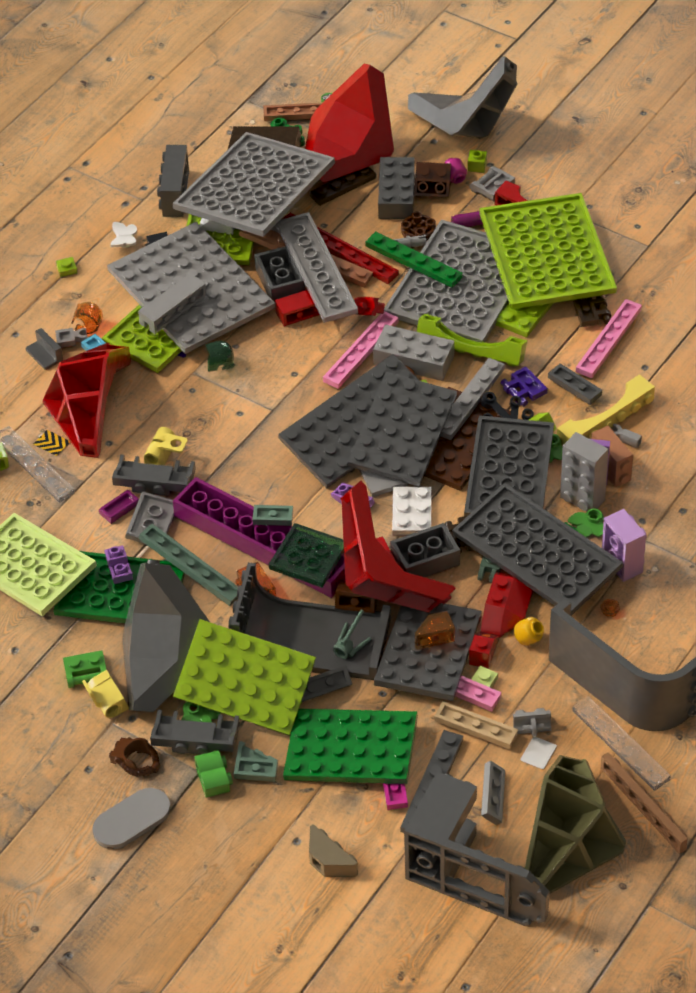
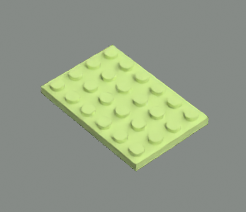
M13 513L0 525V591L41 616H44L97 566L94 559L16 513Z

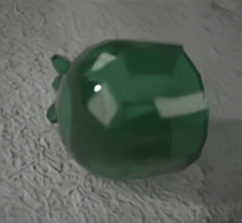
M215 341L205 344L209 354L208 372L217 371L221 365H224L221 367L222 370H228L235 366V363H233L234 352L229 343Z

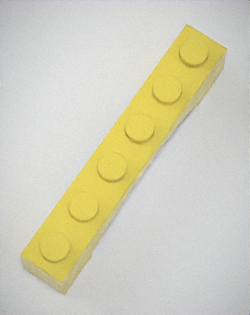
M639 374L626 383L623 397L607 411L584 420L573 421L570 419L557 428V435L561 439V445L563 446L575 432L592 439V432L606 426L612 428L613 424L624 421L626 417L636 413L640 408L654 400L655 386Z

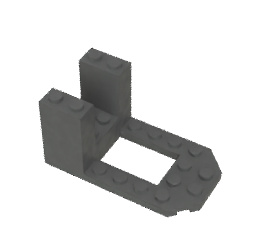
M437 771L404 830L405 879L523 926L530 925L532 921H537L538 923L545 922L549 913L550 891L530 871L522 866L507 863L501 858L489 856L481 850L470 848L476 837L477 823L468 819L467 816L477 799V786L468 781L456 779L450 774H443ZM460 865L505 882V898L500 894L490 893L479 886H472L459 878H454Z

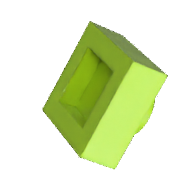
M73 257L56 261L60 277L77 274Z

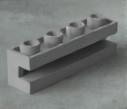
M189 273L160 296L154 298L149 304L143 306L138 311L139 323L144 327L149 324L150 331L156 334L206 297V283Z

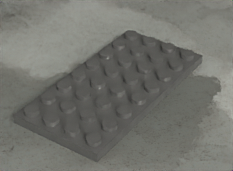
M394 354L387 357L278 434V438L326 489L355 469L348 466V460L386 371L419 380Z
M506 483L501 485L452 530L455 537L511 576L516 577L554 606L567 599L571 603L570 616L623 567L622 561Z

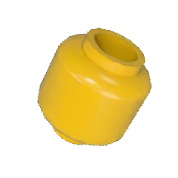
M529 617L515 625L514 635L521 645H532L543 638L544 627L538 619Z

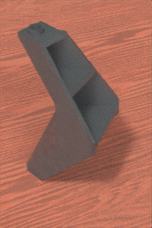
M503 56L477 91L464 96L411 93L408 95V109L451 136H467L479 139L487 137L493 130L518 85L516 81L517 65Z
M148 560L147 563L140 564L123 630L129 710L154 712L175 691L199 620L202 619L210 622L171 566L160 564L159 560Z

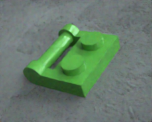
M103 650L63 658L68 688L83 684V680L88 683L93 677L106 670Z

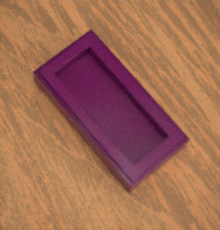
M126 490L99 508V514L112 524L137 506L139 498L131 491Z

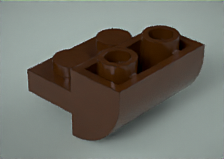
M417 162L414 196L449 198L451 164Z

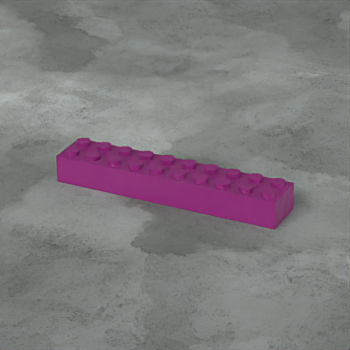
M197 477L173 500L175 517L330 598L335 595L339 581H345L343 552L293 526L253 525L254 506Z

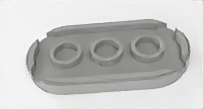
M145 788L137 791L96 818L93 823L95 841L104 848L113 847V849H119L128 845L167 819L170 810L169 798L164 792L155 788Z

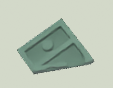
M239 741L234 779L276 782L278 760L264 755L258 749L252 750L246 747L244 742Z

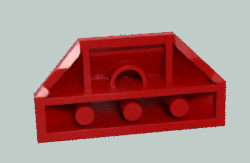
M496 573L485 603L480 632L497 635L500 638L504 633L514 629L515 625L526 617L533 590L508 573Z

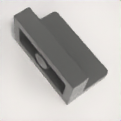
M42 328L36 330L37 341L27 346L26 351L44 370H47L63 361L62 349Z

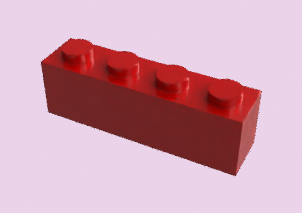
M308 290L275 300L276 314L283 326L320 315Z

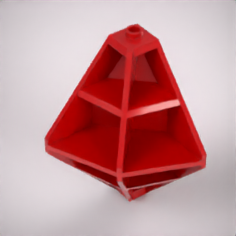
M364 63L315 110L311 117L305 149L335 158V164L318 181L327 182L380 163V157H391L394 152L384 73L370 64Z
M107 342L61 361L44 395L43 404L80 456L99 458L107 395L115 373L131 364L129 347L110 345Z
M359 481L340 498L342 503L345 583L353 593L425 612H430L440 603L444 605L452 598L450 594L456 589L453 585L404 571L377 541L367 487L362 481Z

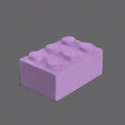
M625 509L604 518L602 549L623 562V567L616 573L623 582L643 573L647 537L645 530L637 525L633 516L629 515Z

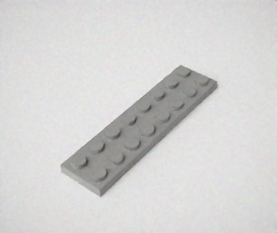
M307 212L279 220L276 223V227L304 280L323 322L358 314V307L310 213Z

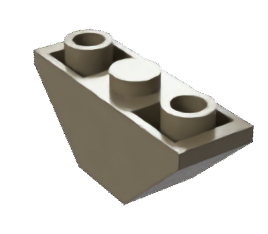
M314 824L311 825L309 840L310 864L324 877L357 876L358 862L356 858L351 854L348 855L338 842H333L323 829H318Z

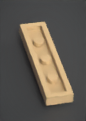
M444 701L434 716V721L507 749L511 748L518 735V729Z

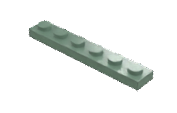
M154 524L149 525L140 533L139 540L230 606L238 599L237 585Z

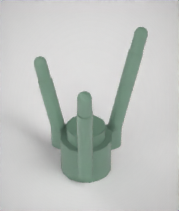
M360 610L346 635L349 624L348 622L344 624L338 641L333 647V651L338 657L346 659L349 656L352 658L357 651L371 641V638L368 637L353 649L354 644L349 639L364 610Z

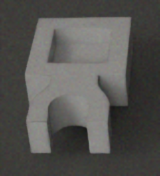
M73 328L55 330L57 344L61 348L76 346L75 342H82L87 339L86 328H80L77 331H74Z

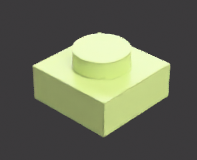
M480 666L471 680L492 688L498 679V673Z

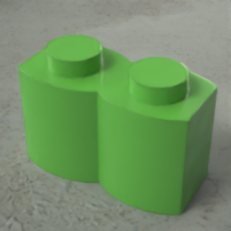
M219 750L194 756L196 770L205 797L230 792V785L233 784L230 772L226 773L225 770L227 768L225 756H221Z

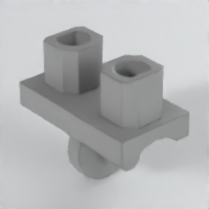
M537 708L534 712L516 710L515 714H513V728L518 729V734L531 733L532 737L537 736V732L551 731L550 710L546 711L544 708Z

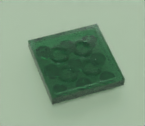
M294 523L268 564L269 570L323 588L344 553L343 539Z

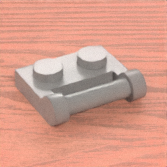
M492 166L484 176L472 182L469 187L472 192H479L494 201L495 191L506 180L515 183V177Z

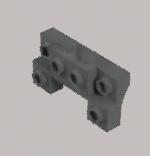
M121 454L118 465L113 472L112 482L115 486L132 487V492L142 493L143 491L150 494L170 496L171 491L182 492L193 480L196 470L195 462L191 461L190 467H184L180 465V460H176L173 470V466L140 463L139 456H135L134 462L125 461V456Z
M158 710L150 737L151 746L172 747V752L180 754L191 753L201 755L217 750L233 752L239 731V716H235L234 721L223 720V715H219L216 726V723L179 720L178 711H174L173 716H163L162 710Z

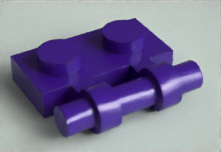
M527 367L512 373L511 381L508 382L506 379H503L500 382L507 394L521 398V405L523 407L528 404V401L525 399L526 397L534 401L548 393V388ZM519 387L521 391L518 392L515 388Z

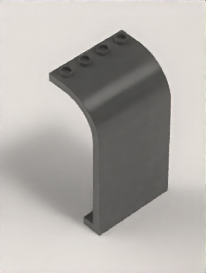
M248 562L246 570L242 571V586L239 585L237 589L238 600L234 601L233 604L234 615L229 618V629L316 657L312 672L324 673L346 665L350 677L374 680L384 653L390 626V605H383L381 612L363 613L349 639L354 644L353 649L368 637L371 638V641L357 651L352 658L348 656L346 659H342L334 653L333 647L338 641L344 624L346 622L349 624L346 635L359 611L335 609V606L300 602L276 597L267 592L258 582L256 563Z
M564 599L551 609L549 661L626 722L647 731H664L675 728L689 717L696 715V657L676 672L651 674L634 666L570 616L571 603L567 599Z

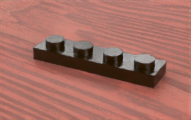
M370 167L352 172L310 191V197L321 206L376 179V173Z

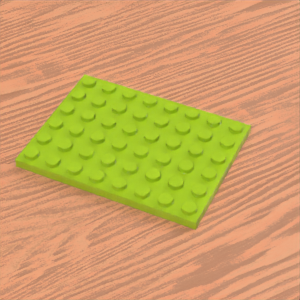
M582 193L479 208V214L511 309L617 293V286Z

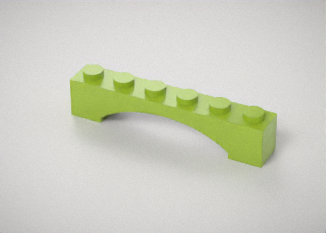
M423 314L418 320L417 332L453 340L456 352L472 353L474 357L491 358L499 362H506L507 365L513 367L519 366L524 361L528 340L510 336L503 342H477L451 331L441 322L442 318Z

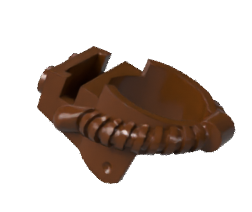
M121 737L116 742L114 750L109 753L111 763L119 764L125 772L135 777H145V775L149 776V774L157 773L161 766L157 751L145 738L132 739L131 737ZM136 751L137 753H146L152 757L153 764L151 767L147 765L146 767L137 768L135 762L127 758Z

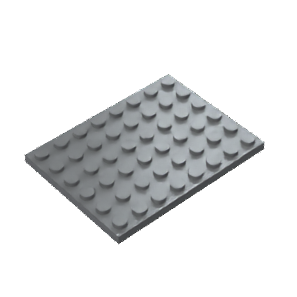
M246 132L173 202V209L264 237L335 164V158Z
M441 220L420 253L462 272L463 278L451 288L410 268L385 306L384 311L399 317L401 321L417 326L418 320L423 314L442 318L441 322L454 333L473 341L485 343L496 324L497 318L509 303L487 235L479 230Z
M197 222L107 265L108 271L141 307L149 304L154 298L160 296L189 273L206 283V297L162 329L185 354L275 309V302Z

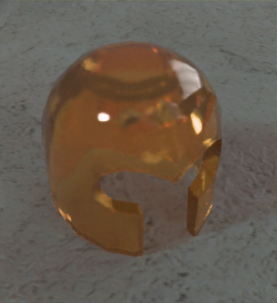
M93 302L79 303L71 324L78 318L84 323V326L77 324L75 331L80 328H86L87 334H92L98 330L102 322V309Z

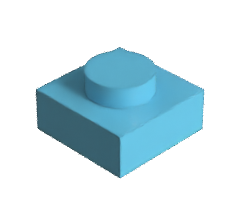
M94 334L82 341L81 347L88 351L105 344V342Z

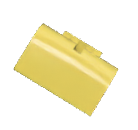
M160 427L144 455V463L165 465L172 451L177 453L183 452L188 442L187 438L176 436L167 427ZM176 441L181 442V445L179 447H175Z
M107 670L93 677L88 682V685L85 680L82 681L96 707L102 710L106 718L116 717L129 709L124 697Z

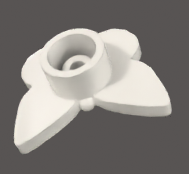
M120 222L112 223L116 238L111 242V247L127 248L136 245V239L133 236L137 234V227L134 224L126 227L125 224Z

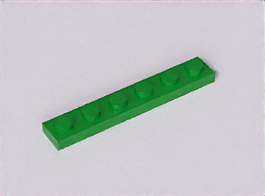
M376 231L365 241V247L451 288L463 278L462 272Z

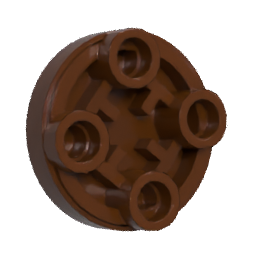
M419 211L413 212L411 216L405 218L401 223V233L404 238L409 235L410 237L426 235L427 241L436 229L435 219L422 215Z

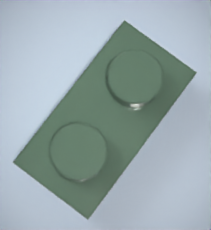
M254 505L253 525L292 526L293 506Z

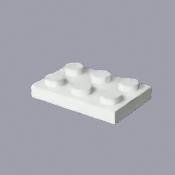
M393 487L392 535H410L430 528L431 487Z

